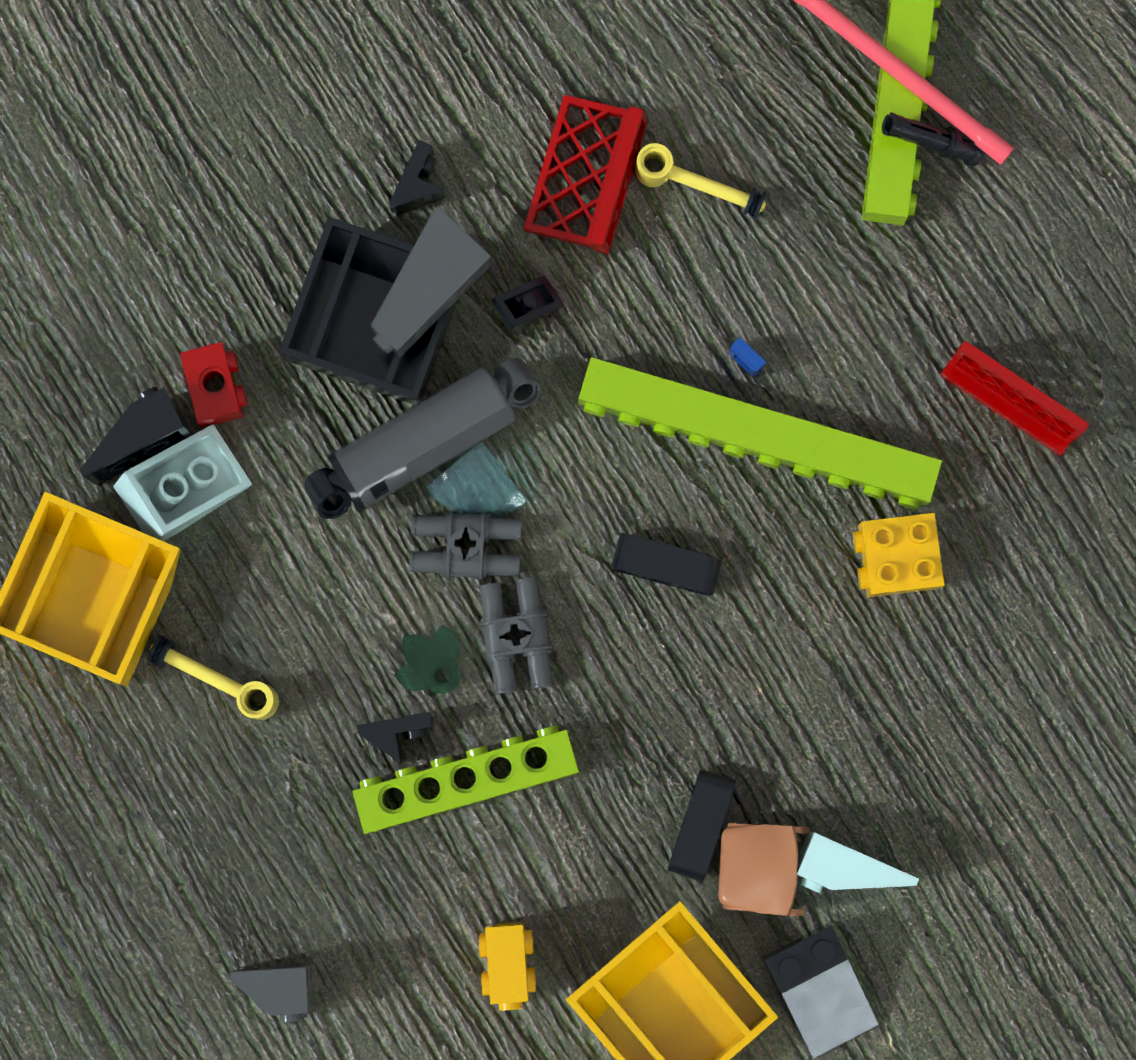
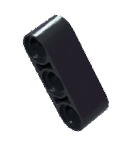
M620 533L611 569L693 593L713 596L722 560L639 536Z
M700 769L673 850L668 871L700 882L704 881L736 780Z

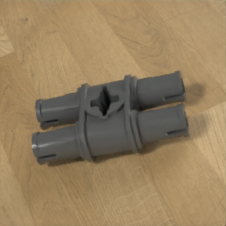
M453 511L445 512V516L412 515V536L444 537V541H447V548H444L443 552L410 551V572L441 573L442 577H446V579H450V577L479 578V581L487 579V575L520 576V555L488 554V550H485V543H488L489 539L521 540L522 519L489 518V514H486V512H482V515L455 514ZM468 532L471 543L476 544V547L469 548L464 560L461 548L456 547V544L463 543V537Z
M537 577L516 580L520 613H517L515 617L505 614L501 583L480 586L484 618L480 619L481 623H479V626L483 627L487 654L484 655V659L487 663H491L495 695L517 692L512 661L516 659L517 655L527 657L532 689L553 686L549 654L552 653L553 645H550L546 622L548 613H546V609L541 607ZM518 626L521 632L531 633L521 638L520 645L515 646L512 640L501 639L506 637V635L512 634V627Z

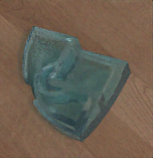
M483 442L471 449L425 488L439 503L461 514H464L465 511L473 513L486 512V514H489V517L511 512L527 503Z

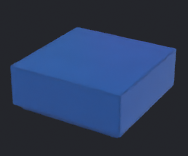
M741 337L731 345L729 355L752 377H756L764 369L766 361Z

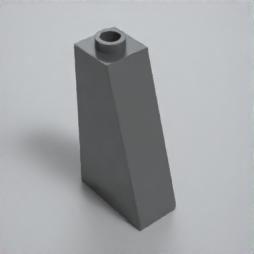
M439 206L432 212L371 324L376 334L373 341L387 354L393 350L401 357L492 265L491 256Z

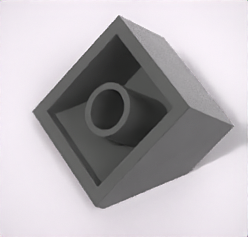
M314 963L243 967L230 972V980L270 1016L280 1015V1022L301 1021L307 1017V1013L316 1008Z

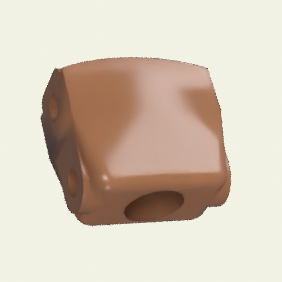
M727 823V828L723 831L721 839L718 898L722 903V909L751 911L761 914L805 916V909L792 908L796 894L797 872L799 868L796 833L809 834L810 827Z

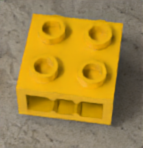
M935 513L861 521L858 525V531L853 532L855 553H861L863 567L858 568L860 590L866 589L867 598L935 590L945 586Z
M525 922L488 924L485 927V933H480L479 935L480 958L487 957L488 970L481 973L482 995H490V1004H498L501 1011L521 1009L522 1002H528L529 993L536 992L535 967L528 968L527 954H533L534 952L532 930H525Z

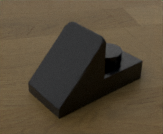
M421 140L418 141L389 202L391 213L400 215L445 198L442 188L423 180L424 177L430 178L437 159L433 158L434 151L432 145Z
M545 275L495 296L491 300L509 329L516 336L520 335L533 322L557 312L564 305Z
M428 712L356 725L357 732L402 764L398 735L404 734L405 740L426 737V729H432L434 725L432 714Z

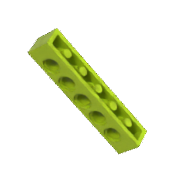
M558 725L536 731L538 738L524 742L523 736L520 735L501 741L503 748L488 752L487 745L466 751L467 758L453 762L452 756H447L430 761L432 768L417 772L416 766L395 771L396 778L382 782L381 777L377 776L360 781V789L353 790L352 792L364 834L578 774L579 771L567 730L559 732ZM535 747L543 749L547 754L546 764L539 769H533L526 763L527 752ZM497 758H506L511 763V772L506 778L497 779L491 773V764ZM462 768H470L475 773L476 781L469 789H461L455 782L456 773ZM434 778L440 785V792L434 799H425L420 793V785L423 780ZM392 788H398L404 794V803L396 810L388 808L384 801L386 792Z

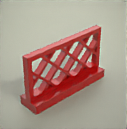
M568 95L563 96L523 228L525 232L593 248L595 252L609 255L648 124V119L643 109L629 107L628 110ZM570 106L584 109L590 118L573 129L570 128L566 121ZM590 111L597 112L599 114L593 117ZM608 116L622 118L619 130L607 137L604 136L597 124ZM594 125L602 140L583 150L575 136ZM564 126H565L566 129L568 130V132H566V133H564V134L562 135V132H563V129H564ZM572 138L580 152L561 163L556 154L558 146ZM615 141L614 147H613V150H612V148L610 147L609 143ZM606 146L611 155L609 163L595 171L587 156ZM555 159L558 165L552 168ZM584 159L591 174L573 184L565 169ZM562 171L570 186L551 196L546 188L548 179ZM605 174V177H604V180H603V183H602L601 180L599 179V177ZM596 180L601 188L599 197L585 205L577 190ZM574 192L582 207L563 217L555 202ZM545 193L548 199L542 202L543 195ZM552 205L560 220L548 227L536 225L538 212ZM595 208L594 213H593V217H592L591 214L589 213V211H590L591 209ZM586 213L591 222L587 237L572 234L567 223ZM564 226L566 232L557 229Z
M966 340L963 344L961 343L940 374L948 382L1058 456H1061L1068 445L1081 436L1089 426L1088 422Z

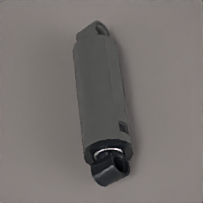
M511 358L504 361L495 370L494 376L487 367L482 366L329 454L327 457L334 469L321 468L310 474L305 481V491L318 515L322 518L335 519L343 515L349 509L352 500L361 513L514 424L516 416L512 407L524 409L535 403L540 397L541 385L527 364L519 358Z

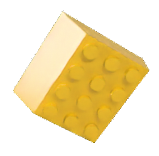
M44 492L0 590V634L119 685L128 687L172 587L181 549Z
M681 901L675 904L566 998L570 1006L616 1060H730L778 1018L775 1012Z

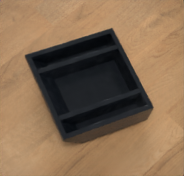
M328 216L279 353L285 361L416 405L422 401L457 301L401 357L393 350L389 354L385 353L373 341L376 334L371 324L414 245Z

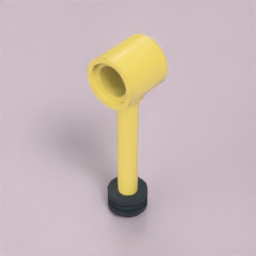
M648 144L640 150L637 156L635 174L637 179L645 186L658 187L667 182L668 179L745 207L743 215L746 216L748 212L750 216L751 214L754 215L753 219H757L758 214L764 211L766 205L764 198L767 192L763 191L762 194H759L760 190L756 193V188H753L751 194L677 167L674 165L670 150L662 144ZM652 158L657 159L663 164V169L659 172H651L645 167L644 162Z
M162 635L151 645L147 658L148 662H154V665L157 664L160 668L168 663L237 698V706L245 716L257 720H265L273 716L277 711L279 697L271 686L258 681L242 685L173 650L175 642L172 640L168 642V639L165 640V637ZM256 691H263L267 699L266 704L261 710L254 711L249 703L250 697Z

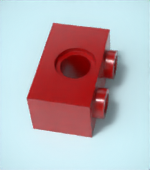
M223 342L181 352L180 357L197 423L202 428H205L212 424L216 425L243 418L242 407L247 406L248 402L243 385L237 386L233 372L239 371L234 350L228 351ZM212 377H224L225 383L220 391L209 392L207 390L208 381Z

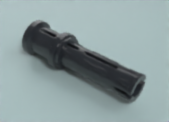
M890 112V115L887 114L882 123V133L884 135L932 148L937 151L940 157L946 159L955 157L963 160L965 165L972 167L978 165L985 152L974 145V141L952 126L940 129Z

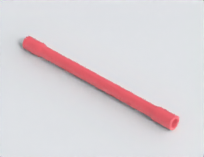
M793 0L800 6L807 8L974 141L978 148L998 164L1002 165L1014 150L1012 145L990 128L983 126L826 0Z

